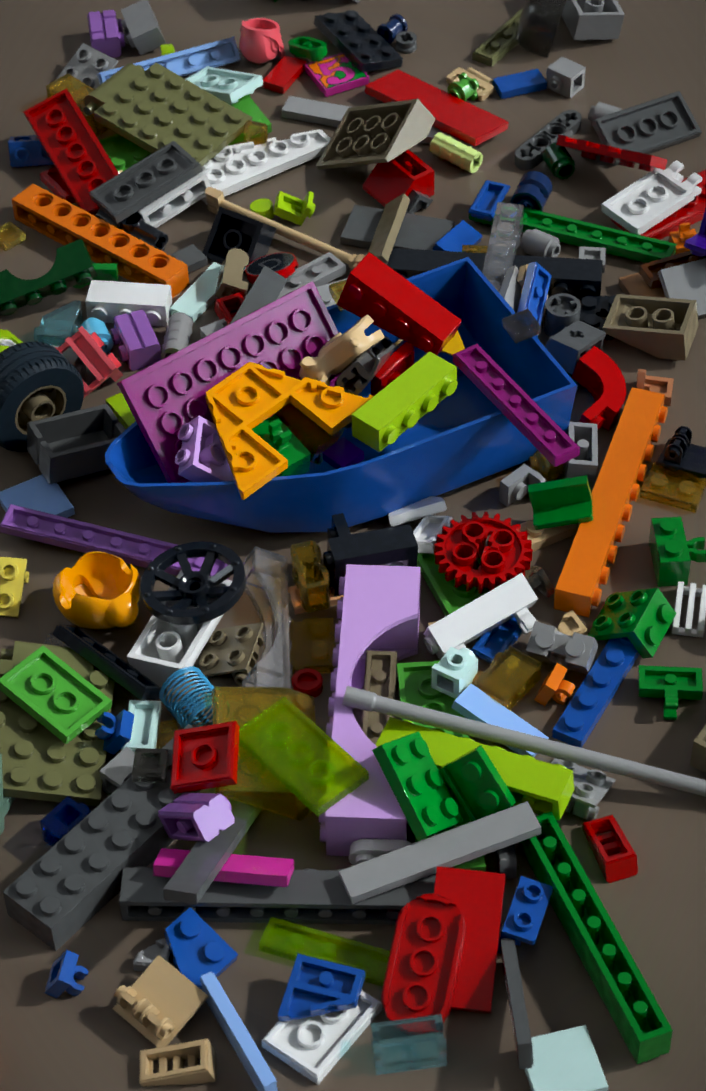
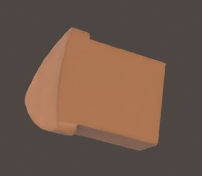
M638 369L636 388L665 394L664 405L670 406L674 379L647 376L646 370Z

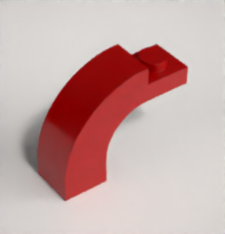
M594 346L578 360L571 378L585 387L595 400V403L582 413L579 422L597 424V430L604 427L609 431L614 425L625 401L626 382L617 364L606 353Z

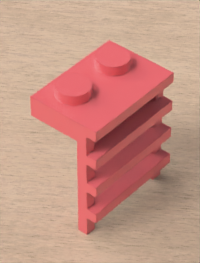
M81 326L78 328L79 331L73 336L66 338L61 346L55 348L62 354L71 347L97 378L89 386L83 380L84 399L109 377L116 382L123 374L118 369L122 364L112 352L107 355L101 347L105 343L95 331L90 335Z

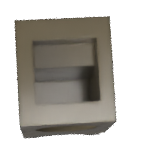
M233 248L228 251L220 267L215 292L216 297L223 298L240 292L244 298L249 282L242 281V276L249 263V257L243 250Z

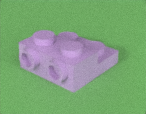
M197 416L190 422L183 424L178 432V439L182 440V446L175 456V463L179 465L178 475L192 482L235 481L215 424L201 416Z

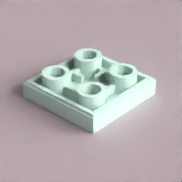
M586 1025L531 1038L534 1065H532V1068L524 1070L532 1091H608V1084Z

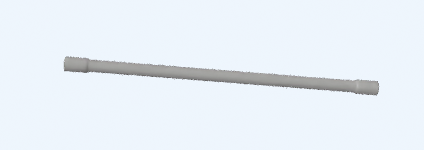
M350 686L346 687L342 705L399 717L706 797V780L390 699L379 696L374 692Z

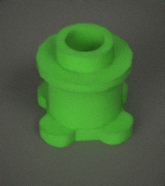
M461 73L458 76L460 81L452 82L448 85V93L464 101H467L468 98L472 101L478 98L477 88L479 83L476 79L468 77L466 73Z

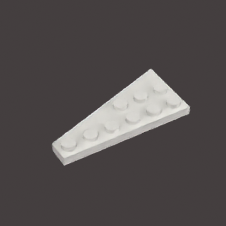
M318 129L292 134L290 139L277 141L274 137L266 139V143L254 145L253 141L226 146L206 163L202 170L207 174L211 187L222 191L225 197L322 156L331 138L324 131ZM205 196L202 200L207 204Z

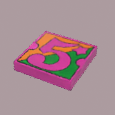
M343 53L324 58L321 61L305 64V72L325 97L369 84L367 73L360 72Z

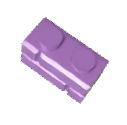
M105 10L102 13L100 11L89 12L87 17L91 47L112 58L120 57L121 47H125L121 18H116L114 10Z
M141 309L130 312V315L126 313L114 317V328L110 329L114 345H120L118 346L120 359L122 362L127 361L130 370L143 369L146 365L150 366L162 360L160 344L145 311Z
M184 792L174 799L173 803L167 804L158 811V816L169 838L173 840L209 842L220 834L219 831H224L231 826L235 819L231 812L232 806L229 800L224 795L216 793Z

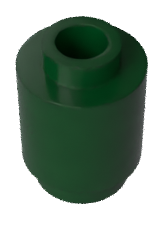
M556 143L546 147L542 158L551 173L559 179H567L572 176L575 171V161L566 147L556 145Z

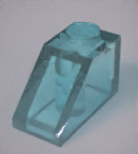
M75 300L44 315L39 327H36L34 330V342L61 346L66 338L73 336L79 331L78 328L83 323L81 301Z

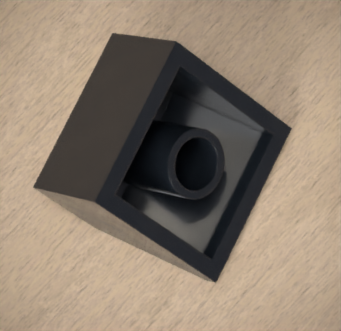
M219 207L203 254L208 259L222 264L228 251L238 248L247 253L249 265L268 253L277 228Z

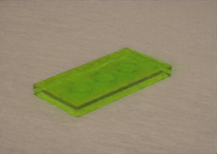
M285 696L240 727L239 743L317 817L369 780L368 771Z

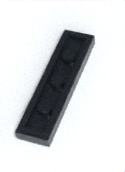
M56 626L52 635L140 700H159L161 687L78 626Z

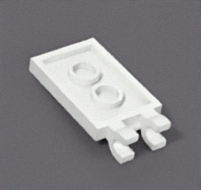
M676 160L667 169H654V172H649L603 202L602 212L631 233L641 235L694 200V196L702 193V189L697 186L702 181V177L694 172L682 182L684 176L679 174V172L684 169V165Z

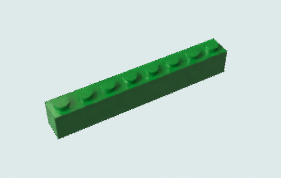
M550 811L536 816L541 825L542 834L520 841L519 846L538 881L553 887L549 902L636 1064L669 1053L673 1030L553 813Z

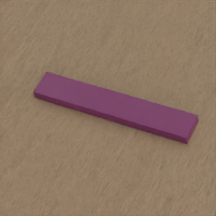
M478 344L453 354V363L554 467L580 455V447Z

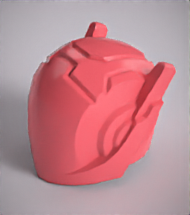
M266 18L242 20L239 48L242 55L248 61L263 64L271 61L277 55L280 58L285 56L280 27L277 22Z

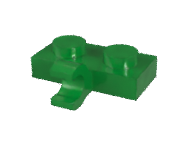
M639 665L638 697L664 698V719L677 720L678 699L702 700V668Z

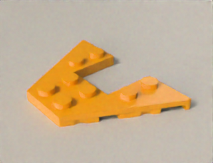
M248 362L205 392L209 411L241 499L243 500L288 468V459L252 431L253 428L291 403L332 436L352 422V413L374 397L369 395L368 398L347 393L344 392L343 387L328 386L325 382L307 377L300 380L285 376V371L267 369L262 365Z

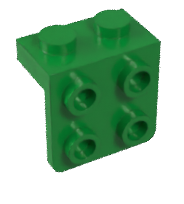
M659 588L616 592L605 600L602 610L593 621L588 636L594 637L596 641L628 637L643 659L653 658L677 613Z

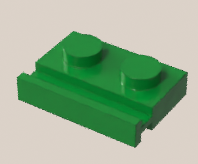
M482 745L439 769L472 822L508 809L517 802Z

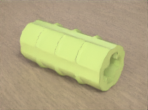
M441 132L434 136L429 146V150L434 155L470 173H475L483 161L481 152Z

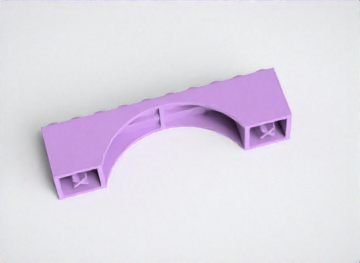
M346 564L345 577L339 578V595H344V597H340V600L337 601V618L342 620H338V624H335V642H340V644H336V648H333V667L338 668H334V672H331L330 690L335 692H332V697H329L328 716L330 721L326 725V742L331 743H328L327 749H324V768L326 769L325 775H322L321 783L323 802H320L319 822H321L320 842H326V854L329 856H349L350 845L359 839H397L407 841L408 821L372 751L377 746L359 727L353 714L354 708L342 705L347 686L364 690L366 650L397 651V661L418 654L420 567Z

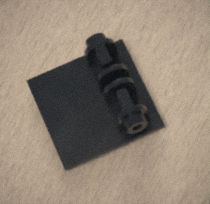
M680 426L676 429L673 437L668 439L656 461V465L664 466L665 469L670 471L680 470L692 473L697 478H706V447L691 444L692 431L686 426Z

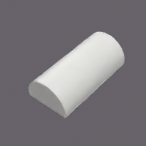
M180 570L176 577L178 579L183 576L182 570ZM226 579L216 587L230 586L232 580ZM209 598L207 602L210 604L219 598ZM179 600L161 601V603L168 607H172ZM189 606L187 609H194L198 607ZM152 615L127 655L129 665L159 687H162L166 679L175 671L194 665L223 615L207 622L192 625L172 624ZM189 672L184 673V674L178 676L177 678H175V679L166 687V689H168L169 686H170L174 681H176L178 678H180L181 676H184V675H186V674H189ZM186 677L177 682L171 689H173L177 684L185 680Z

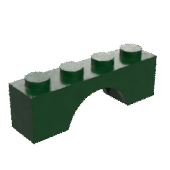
M79 239L57 248L56 259L52 268L39 278L25 280L15 277L7 269L1 271L0 316L11 315L18 308L25 305L38 304L42 301V298L52 294L60 295L67 291V288L76 284H87L92 278L98 276L83 240Z

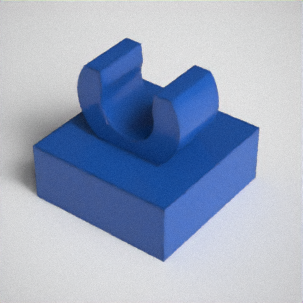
M123 709L116 717L109 712H104L97 718L99 723L105 725L100 726L95 731V735L104 740L103 750L114 755L131 740L135 714Z
M66 950L52 964L45 994L57 999L64 991L70 995L78 996L84 990V986L77 984L74 980V977L83 980L89 972L83 966H76L78 954Z

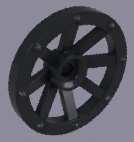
M189 542L170 548L157 556L144 571L140 588L145 606L155 617L172 624L192 625L210 621L230 610L239 601L245 590L246 574L240 557L230 548L214 542ZM205 557L200 571H192L187 558ZM216 559L228 565L209 578ZM179 562L183 576L178 579L164 570L172 564ZM234 574L230 586L216 587ZM156 580L176 589L153 591ZM209 598H219L210 604L207 602ZM179 600L172 607H168L160 602ZM189 606L198 607L194 609H187Z

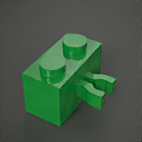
M276 414L252 429V431L288 459V468L276 477L302 475L309 472L311 453Z
M681 517L651 518L649 547L657 586H678V581L688 585L691 560L706 562V550H703L705 538L697 537L686 541Z

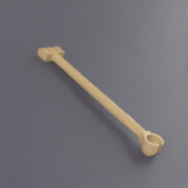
M213 187L205 189L207 206L210 212L217 214L219 207H223L277 228L276 234L322 254L331 252L340 261L348 264L351 271L366 256L364 254L351 255L224 199L223 192Z

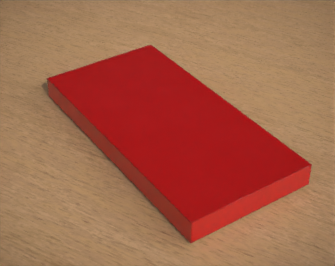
M437 866L434 893L451 899L460 909L466 924V937L451 1009L491 1014L506 874Z

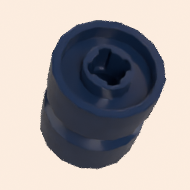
M528 171L522 176L510 200V204L543 211L546 201L552 192L553 185L551 180L541 172Z

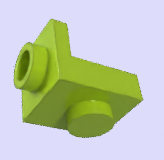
M279 191L275 198L273 214L301 226L306 217L310 218L315 210L316 204L313 203L314 193L309 191L304 200Z

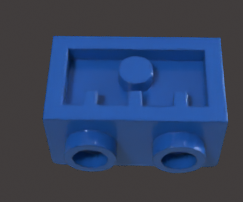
M36 135L13 136L9 138L8 147L11 167L53 164Z
M524 876L520 877L500 939L513 938L515 945L518 946L521 945V942L530 945L535 944L553 891L551 885ZM499 940L498 944L499 954H501V940Z

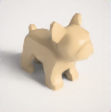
M368 314L365 315L343 334L340 332L332 337L320 349L317 357L307 356L300 361L301 369L299 376L301 380L307 377L325 382L329 386L331 375L343 372L362 353L384 339V334L379 329L370 336L365 335V329L374 322Z

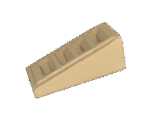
M208 1038L140 1051L141 1086L202 1084L215 1082L217 1079L216 1051ZM183 1059H188V1067L183 1068ZM153 1060H159L158 1073H153ZM168 1060H173V1070L168 1071Z

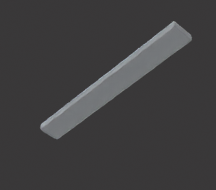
M289 96L281 112L283 118L338 127L347 109L351 107ZM433 126L429 135L420 142L430 144L434 136L441 132L473 148L472 145Z

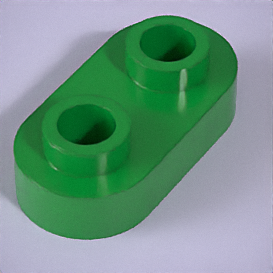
M302 36L288 41L291 54H294L296 57L307 58L311 62L321 61L328 54L326 42Z

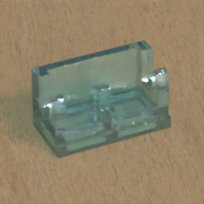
M442 1014L371 1023V1046L376 1075L447 1066L446 1038L444 1039Z

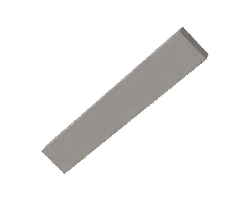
M527 801L340 870V879L351 903L354 904L435 874L437 866L451 868L542 834L541 825Z

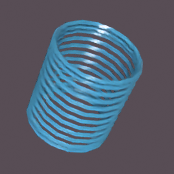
M184 667L175 671L166 679L160 689L159 699L183 729L188 724L191 726L196 725L206 719L215 709L217 703L218 706L211 717L195 727L208 723L218 712L220 705L221 709L218 715L208 725H212L218 719L223 707V714L216 724L225 723L230 715L228 703L197 667ZM187 672H196V673H189V674H186V675L181 676L180 678H178L176 681H174V682L169 686V688L167 689V691H166V693H165V695H164V692H165L166 687H167L175 678H177L178 676H180V675H182V674H184V673H187ZM190 675H198V676H193V677L187 678V679L183 680L182 682H180L179 684H177V685L172 689V691L169 693V696H168V698H167V700H166V696H167L169 690H170L177 682H179L181 679H183V678H185V677H188V676H190ZM199 678V680H193V681H191V682L186 683V684L183 685L181 688H179V689L175 692V694L172 696V698H171V700H170V702H169V699H170L172 693H173L180 685H182L183 683H185V682H187V681H189V680H191V679ZM195 682H198L197 684H194V685L188 687L187 689H185L184 691H182V692L178 695V697L175 699V701L173 702L175 696H176L182 689H184L186 686H188V685H190V684H193V683H195ZM196 687L195 689L191 690V691L188 692L186 695H184V696L182 697V699L178 701V699H179L184 693H186V692H187L188 690H190L191 688ZM212 704H214V706H213L212 709L208 712V714H206V715H205L203 718H201L200 720H198V721H196V722H194V723H191L192 721H194V720L200 718L202 715H204V714L209 710V708L212 706ZM206 708L200 715L195 717L199 712Z

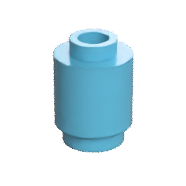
M98 318L86 319L81 326L90 335L95 331L105 343L101 348L107 354L113 347V339L105 323Z

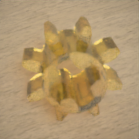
M536 450L534 455L529 457L531 463L529 467L534 471H538L545 478L546 482L557 480L560 474L565 472L563 468L565 463L554 467L539 450Z

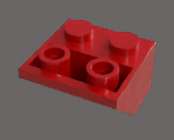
M408 149L389 162L377 163L364 182L363 190L384 207L403 193L409 196L412 190L431 197L434 195V170Z

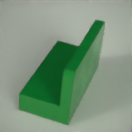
M587 475L528 485L535 530L593 520V501Z

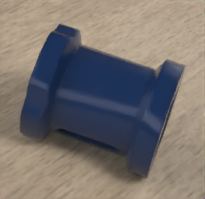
M394 14L390 17L389 22L378 26L377 33L388 44H391L395 41L398 33L407 31L408 25L401 15Z

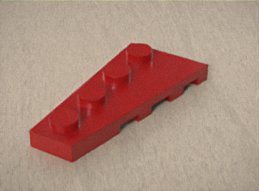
M559 134L556 145L580 151V157L595 160L597 155L601 156L600 161L615 164V160H620L619 165L634 168L635 164H639L638 169L648 172H654L655 168L665 170L667 159L597 144L586 140L573 139Z

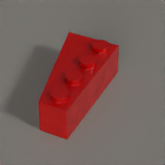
M370 252L350 272L336 304L361 318L368 314L374 320L372 324L426 353L432 352L435 355H438L454 337L462 322L460 318Z

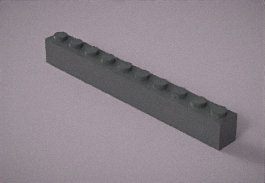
M146 866L123 867L119 904L122 921H175L191 907L205 922L396 925L398 915L407 903L420 895L434 893L436 873L352 904L340 879L339 871L343 869L316 870L307 868L304 870H294L288 887L213 881L198 904L193 905L164 900L163 888L171 879L170 877L153 876V868Z

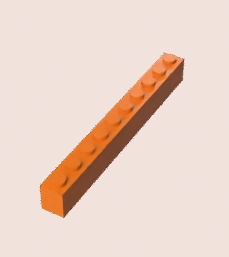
M634 387L631 388L591 493L593 520L579 524L555 588L554 609L564 612L573 610L576 615L589 617L593 606H599L602 589L599 588L601 584H607L610 567L607 566L609 563L614 564L618 549V546H615L616 542H622L625 532L623 522H629L633 508V505L630 503L631 501H637L640 490L638 481L643 482L647 471L645 462H651L654 452V445L652 443L658 442L661 432L659 423H665L668 407L664 406L665 394Z

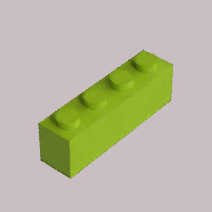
M428 352L352 413V436L378 452L382 451L389 444H393L408 428H412L426 413L433 411L437 404L455 392L458 385L457 367L434 353Z

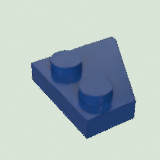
M191 907L165 929L164 935L168 947L173 953L175 968L201 990L200 976L212 972L217 978L237 960L238 954Z
M297 954L277 1015L278 1020L286 1022L356 1008L366 976L365 970Z

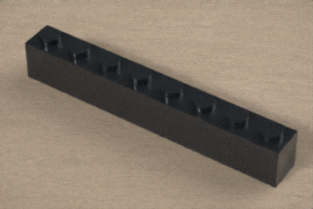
M393 248L387 262L389 267L407 279L469 257L498 292L502 286L507 268L516 265L520 269L523 265L537 262L552 275L548 298L560 293L570 294L578 300H582L585 296L596 297L601 295L603 260Z

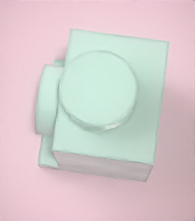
M450 647L439 663L432 666L431 688L456 699L478 675V659L475 654L468 648L463 647L458 650Z

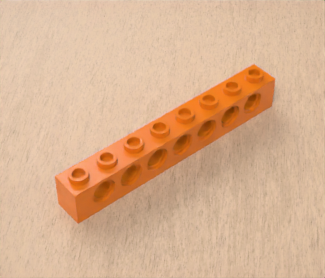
M32 184L12 198L15 220L62 245L82 239L93 262L117 263L118 275L133 283L171 285L172 298L189 286L188 265L183 261L164 253L162 250L145 243L143 240L126 233L124 230L107 223L105 220L88 213L86 210L69 203L67 200L50 193L46 189Z

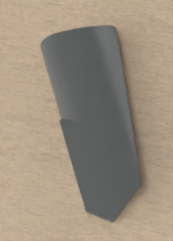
M385 336L378 344L372 346L355 359L337 378L336 385L343 387L344 392L358 395L375 377L388 358L401 347L404 340L398 339L395 343H392Z

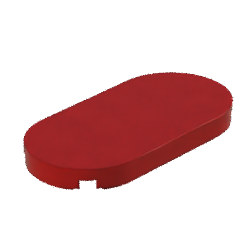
M435 893L420 895L401 909L396 921L381 999L385 1014L390 1022L398 1029L407 1033L424 1034L435 1030L446 1020L452 1007L466 937V924L460 909L446 896Z

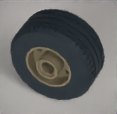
M24 342L0 352V446L6 450L28 452V422L81 410L84 397L82 377L77 369L50 344L44 342Z

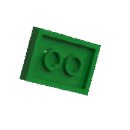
M419 731L382 744L372 750L417 841L464 821L459 812V807L452 798L444 782V777L437 768L429 752L428 745L423 740Z

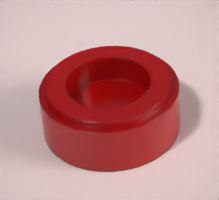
M305 668L297 671L292 677V691L298 698L308 700L316 698L321 694L323 678L318 671Z

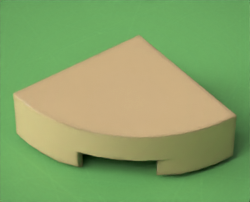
M573 610L563 615L557 628L559 632L573 636L574 632L588 636V629Z

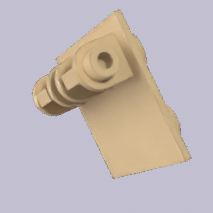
M158 955L132 986L126 987L122 985L116 990L117 1004L113 1007V1010L155 1046L163 1047L169 1045L209 996Z

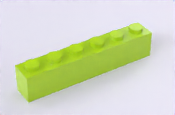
M390 717L375 744L378 747L419 731L423 740L427 743L429 752L438 769L482 745L517 801L513 806L528 801L534 813L541 815L551 811L555 819L559 821L574 792L573 770L567 769L563 765L550 764L536 760L529 755L512 753L498 746H488L467 737L461 738L447 734L440 729L423 727L409 720H399ZM444 778V782H445L446 786H447V787H450L449 784L447 783V781H446L445 778Z

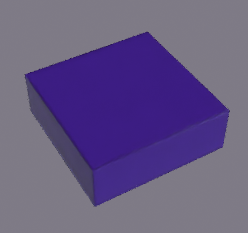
M344 437L322 452L323 460L335 469L355 465L365 459L364 451Z

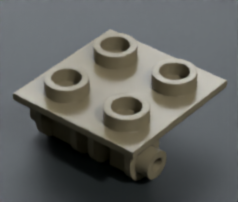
M263 622L214 630L203 649L197 668L202 671L205 677L231 673L235 683L239 685L246 684L251 679L252 668L256 665L260 647L264 642L261 633L264 625Z

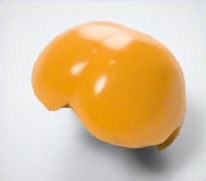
M102 551L87 552L79 557L72 568L66 567L56 575L53 581V598L62 615L76 626L86 629H108L115 626L126 627L132 624L138 616V600L141 593L140 574L132 564H130V570L124 560L115 555Z

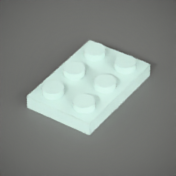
M208 66L186 78L189 82L228 104L237 103L239 98L252 94L256 88L263 85L262 75Z

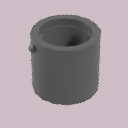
M560 293L550 296L546 300L544 332L549 338L562 331L566 326L568 327L575 321L580 320L581 304L575 296Z

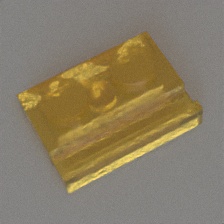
M653 461L651 470H649L641 487L640 498L696 513L704 495L706 478H697L692 473L680 470L670 471L665 469L664 466L656 465V462Z
M334 618L303 619V622H294V619H289L290 674H295V671L305 668L314 669L319 673L334 672Z

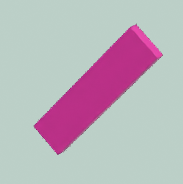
M161 848L153 864V876L171 878L191 850ZM231 854L213 881L288 887L294 871V859Z

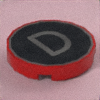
M273 253L251 262L246 267L245 273L247 280L254 284L264 266L287 278L295 272V268H298V262L293 253Z

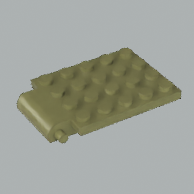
M128 63L84 98L85 107L83 110L85 114L90 116L94 113V120L151 154L175 141L197 160L201 167L252 125L251 116L158 63H154L146 71L140 65L136 66Z
M15 641L14 650L1 649L0 678L44 645L108 698L113 699L115 681L70 647ZM0 691V754H2L3 796L97 807L100 804L103 782L99 771L105 765L106 750H103L104 740L98 738L95 735V731L100 726L105 725L96 720L69 743L65 744Z

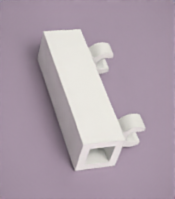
M520 573L428 626L424 632L425 638L423 640L425 646L432 655L436 653L439 660H441L450 647L458 650L463 647L466 648V644L513 617L516 618L521 631L525 635L532 631L536 621L528 609L536 603L538 598L524 575Z

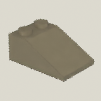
M616 294L603 325V331L657 358L686 361L699 326L697 300Z

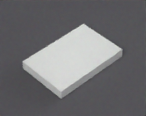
M361 989L356 1008L286 1022L278 1021L261 1040L262 1047L318 1085L381 1012L382 1002Z

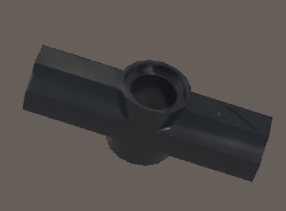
M100 207L96 213V217L105 220L107 223L124 230L126 233L143 240L159 250L164 251L168 243V235L145 223L139 212H135L119 223L110 218Z

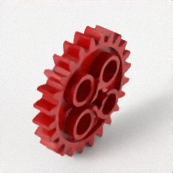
M472 512V519L461 515L460 523L450 520V528L443 526L442 534H437L436 543H434L435 564L439 565V573H445L446 581L455 579L456 588L466 584V592H469L473 587H477L478 593L481 594L484 588H488L491 591L495 586L505 583L520 573L525 577V570H530V562L532 561V541L527 540V531L520 532V524L511 526L510 517L501 521L500 514L498 513L494 518H489L488 512H484L483 517H478L475 512ZM489 536L488 546H485L486 539ZM478 558H481V564H480L479 568L477 569V567H478Z

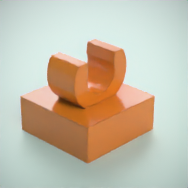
M690 223L679 224L678 231L669 232V242L677 244L675 255L690 251V249L684 247L685 241L697 234L695 229H690Z
M556 663L545 678L534 700L545 706L552 697L554 701L564 705L576 687L570 681L562 680L568 669Z

